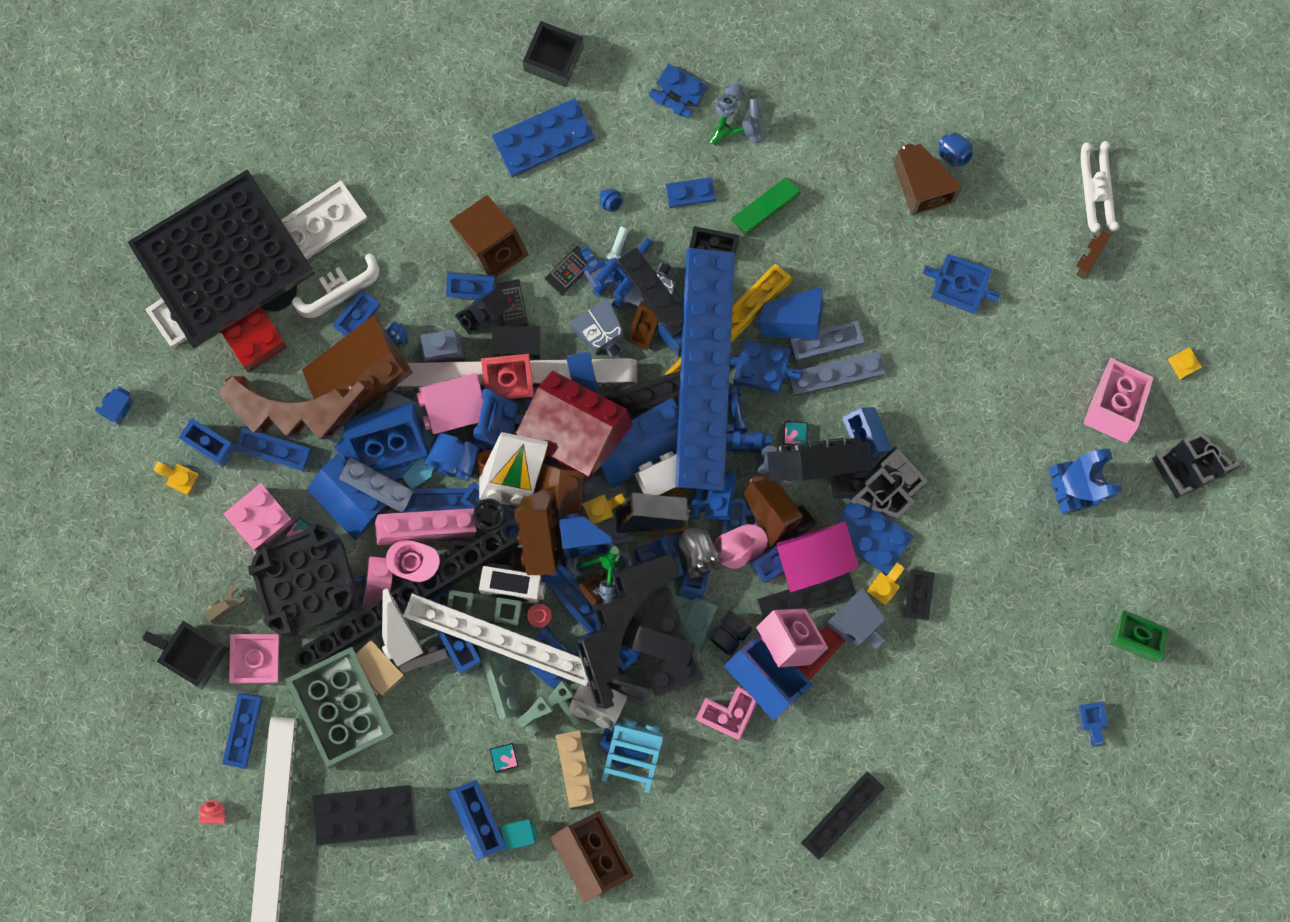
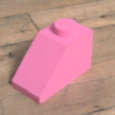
M369 557L367 560L362 608H367L383 598L384 589L387 588L390 592L392 572L387 567L386 558Z

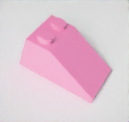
M1110 358L1089 406L1084 424L1124 443H1128L1139 427L1154 377Z

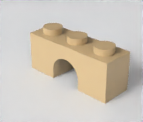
M580 730L556 735L570 809L593 805L594 800Z

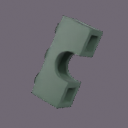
M450 590L447 607L481 620L520 626L523 602Z

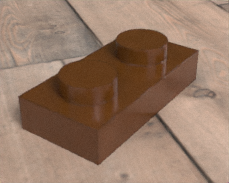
M1102 231L1099 237L1093 236L1087 246L1091 249L1087 256L1083 254L1076 267L1080 268L1076 274L1077 276L1085 279L1110 238V234Z
M644 300L638 306L626 341L648 350L659 320Z

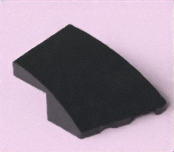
M1202 432L1184 438L1175 447L1156 454L1152 458L1176 499L1209 484L1241 466L1239 461H1232L1223 454V449L1217 444L1212 443Z
M895 446L868 473L849 499L854 504L857 503L872 510L899 518L915 503L911 496L928 480Z

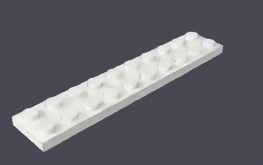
M339 181L281 219L307 260L368 220L342 181ZM162 298L145 309L172 349L187 340Z

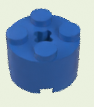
M437 433L424 465L438 469L437 472L448 477H451V474H456V478L469 482L480 449L467 441L463 443L457 440V437Z

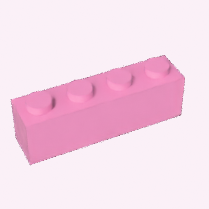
M474 508L378 514L375 521L377 545H391L405 539L418 543L473 539L476 533V523L473 516Z

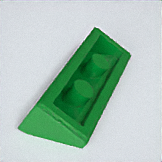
M785 177L733 216L731 220L746 237L799 197L801 191Z

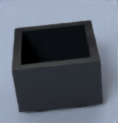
M540 21L523 59L524 71L567 87L584 48L583 37Z
M183 620L157 662L203 690L229 648Z

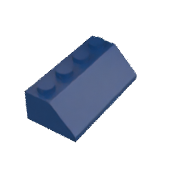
M673 398L631 420L633 426L600 465L599 468L611 489L635 476L634 474L640 471L639 466L649 461H652L654 465L661 461L660 456L670 451H673V453L677 452L679 409Z

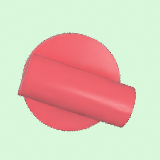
M544 604L533 605L527 613L528 622L537 628L547 626L552 620L551 610Z
M216 800L205 802L200 807V823L225 824L226 814L224 812V805Z

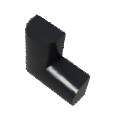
M694 226L689 248L732 252L736 256L740 235Z

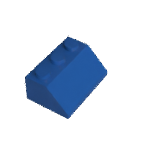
M413 402L347 420L344 424L343 437L352 458L375 471L428 456L421 421Z
M338 453L321 468L307 488V491L356 541L375 523L378 514H385L390 507L339 479L347 461Z
M568 514L564 516V519L559 520L565 559L605 554L612 547L611 537L585 517H579V514Z

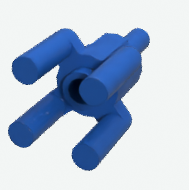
M645 238L638 247L643 256L652 246L653 242L649 238ZM612 258L594 279V283L598 286L593 290V293L597 297L603 294L611 284V282L606 283L605 281L612 273V280L619 285L613 292L616 299L613 301L612 306L620 309L633 284L616 263L617 259Z

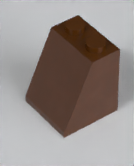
M907 144L898 150L893 166L911 216L956 201L961 190L960 184L921 144L915 146Z
M488 195L449 221L456 235L486 275H495V278H497L529 256L515 226Z

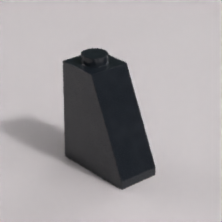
M632 493L616 509L617 533L680 529L690 517L687 498Z

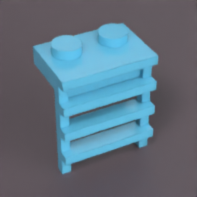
M623 718L622 721L617 720L602 781L607 782L608 774L646 783L644 792L649 793L664 732L660 731V727L646 724V727L636 725L637 721ZM615 746L652 754V763L614 753ZM612 759L650 769L649 775L646 777L610 767Z

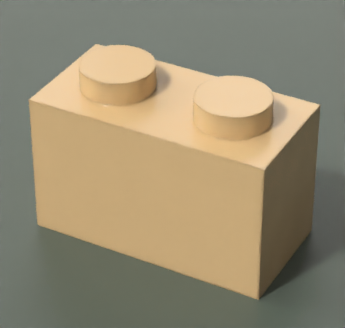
M371 640L356 653L376 696L380 693L385 697L406 678Z

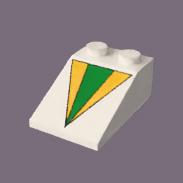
M501 432L479 477V500L491 498L499 501L501 504L519 507L523 498L533 494L548 442Z

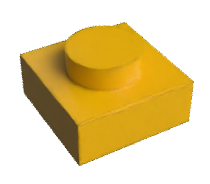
M1190 347L1168 359L1180 380L1202 368Z

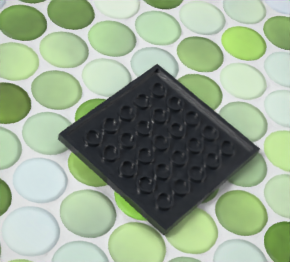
M248 169L127 242L193 349L316 274Z

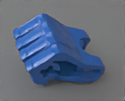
M1110 448L1086 453L1075 462H1064L1049 467L1052 487L1056 491L1055 498L1060 503L1062 515L1094 507L1123 493L1120 482L1110 484L1103 476L1105 464L1113 459Z

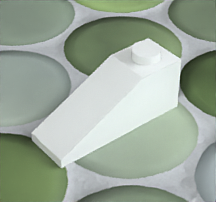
M386 588L383 590L382 637L385 646L382 649L387 659H393L395 664L399 666L422 654L423 651L417 636Z

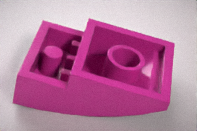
M846 521L799 534V537L777 543V549L790 592L819 584L859 568Z

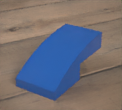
M679 530L659 538L656 542L636 549L634 554L637 561L641 562L654 556L671 553L672 557H681L682 554L679 550L681 531Z

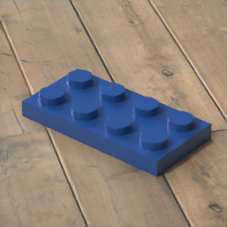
M576 98L492 135V139L511 178L595 140Z

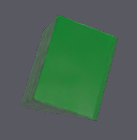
M1123 610L1110 645L1156 663L1164 657L1168 628Z

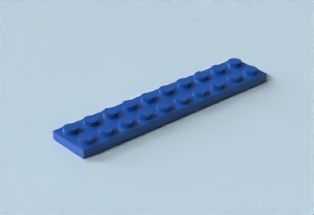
M689 248L686 251L675 488L724 490L735 253L695 248Z

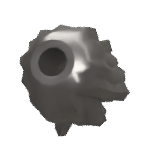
M699 527L685 530L679 538V550L685 560L688 577L698 578L701 576V572L711 570L712 568L713 570H718L721 551L715 548L708 531Z

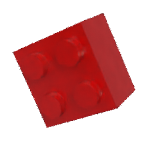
M261 307L221 331V334L247 373L287 348L285 342Z

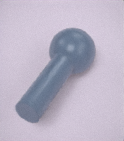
M750 99V114L753 118H758L760 123L759 99ZM760 126L761 131L757 132L758 136L756 138L754 136L748 137L751 142L759 143L764 140L766 133L762 126Z

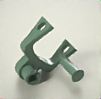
M562 680L548 698L542 694L532 707L517 719L516 722L531 737L542 729L535 719L554 711L552 706L557 703L571 720L573 727L583 719L569 711L571 704L567 699L575 694L565 680ZM562 688L566 690V695L561 692Z

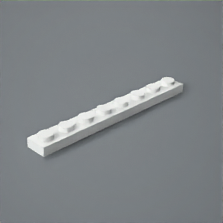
M412 593L403 617L587 686L588 680L579 656Z

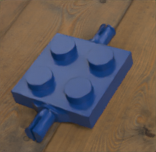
M947 254L944 264L939 270L926 265L922 273L935 279L932 299L974 315L984 297L997 302L1001 294L988 289L991 269L951 254Z
M746 339L738 357L730 355V365L736 366L733 383L739 386L779 394L782 384L787 377L801 380L803 371L789 368L792 350L785 347Z

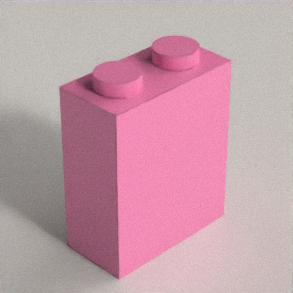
M477 373L418 387L420 393H416L419 407H424L426 416H423L422 420L425 430H430V434L478 423L483 399L481 398L482 392Z

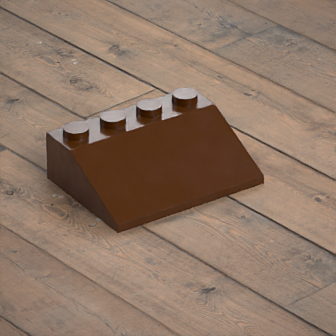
M376 315L370 317L302 369L313 399L323 396L334 389L348 390L350 385L358 380L370 381L376 387L348 420L356 417L413 374V371Z

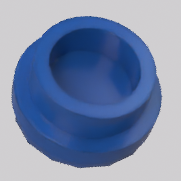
M606 189L600 192V204L605 211L615 212L621 207L623 198L618 190Z
M394 321L386 329L395 345L408 343L406 327L402 323L398 324Z

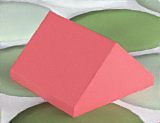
M529 354L481 358L485 389L493 390L498 395L507 399L534 397Z

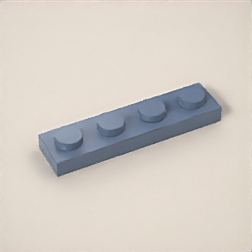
M880 351L801 369L803 371L801 380L789 378L793 396H798L884 376L885 370Z

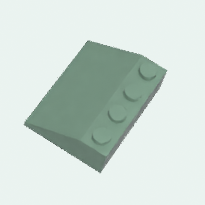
M353 647L286 679L327 768L332 769L394 735Z

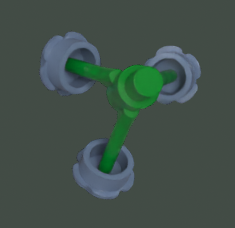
M731 82L730 85H725L724 96L716 100V111L721 115L718 126L713 131V136L709 139L715 146L720 140L745 131L747 137L754 136L756 138L758 136L757 132L761 131L758 118H753L752 115L743 119L742 127L732 129L727 124V118L731 117L735 110L738 109L737 102L741 101L746 92L741 84Z
M613 546L605 554L588 561L582 556L569 557L566 563V571L570 576H574L575 579H580L582 575L587 573L588 566L599 562L602 563V566L608 570V578L606 581L600 582L597 592L601 595L602 599L608 600L618 596L611 572L633 565L635 560L629 554H618L619 549Z

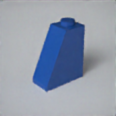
M816 288L763 303L762 313H758L757 327H761L762 337L818 340L824 304L823 289Z

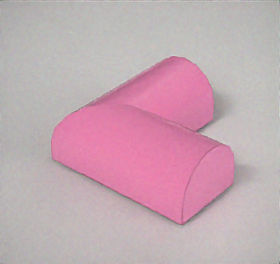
M738 686L728 708L705 698L696 721L740 741L757 702L744 688Z

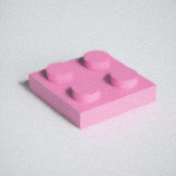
M230 634L229 683H279L280 635Z

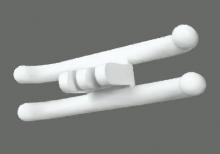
M1108 141L1101 143L1099 149L1101 172H1097L1094 178H1092L1090 164L1092 146L1086 142L1081 148V167L1089 229L1093 233L1101 229L1100 224L1097 223L1095 202L1104 201L1107 226L1110 231H1116L1119 228V223L1115 219L1108 159L1110 144Z
M369 253L365 256L368 265L367 270L350 281H347L339 267L335 268V272L339 276L335 279L331 271L327 273L331 281L327 284L323 276L320 277L319 281L327 294L311 304H305L300 298L295 297L292 303L296 311L303 317L316 318L359 293L361 289L364 290L372 285L379 276V267L374 255Z

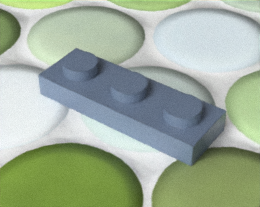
M858 320L821 329L818 340L789 338L795 362L864 344Z
M351 457L339 477L345 483L401 513L405 510L414 492Z

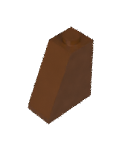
M769 472L762 476L757 474L748 481L749 486L745 490L744 495L758 526L765 531L768 539L767 546L771 549L778 542H782L793 533L803 515L778 482L769 480Z

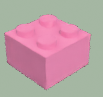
M261 483L224 513L226 518L256 553L258 547L263 544L270 545L294 524L293 520Z
M806 609L773 610L756 627L778 667L811 665L828 649Z

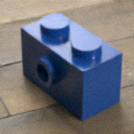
M875 407L859 408L842 417L850 438L860 437V441H870L872 460L892 450Z

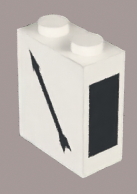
M483 566L479 591L483 596L539 604L540 599L544 600L546 586L545 582L542 581L541 575H527L524 572Z

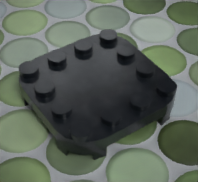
M317 524L309 525L307 530L271 545L263 544L257 548L258 551L252 559L251 566H248L249 575L253 576L265 618H263L266 627L283 637L301 635L340 619L357 607V586L343 542L335 531Z

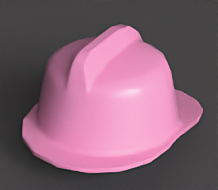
M747 524L720 535L713 544L718 551H721L718 562L728 568L737 569L763 553L767 547L768 539L761 527Z
M405 539L396 542L390 547L387 552L386 563L389 570L395 575L411 581L423 582L435 575L439 568L440 559L438 553L432 547Z

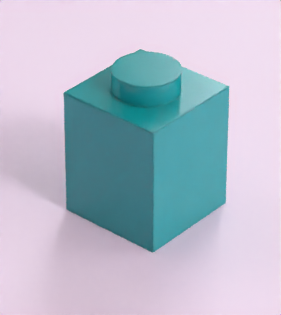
M529 819L500 826L506 851L534 845L535 839L539 838L536 823L531 824Z

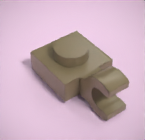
M236 586L228 590L226 600L221 602L217 600L208 606L207 609L209 611L204 613L209 622L215 624L233 611V608L242 605L246 601L244 596L234 600L233 595L239 590Z

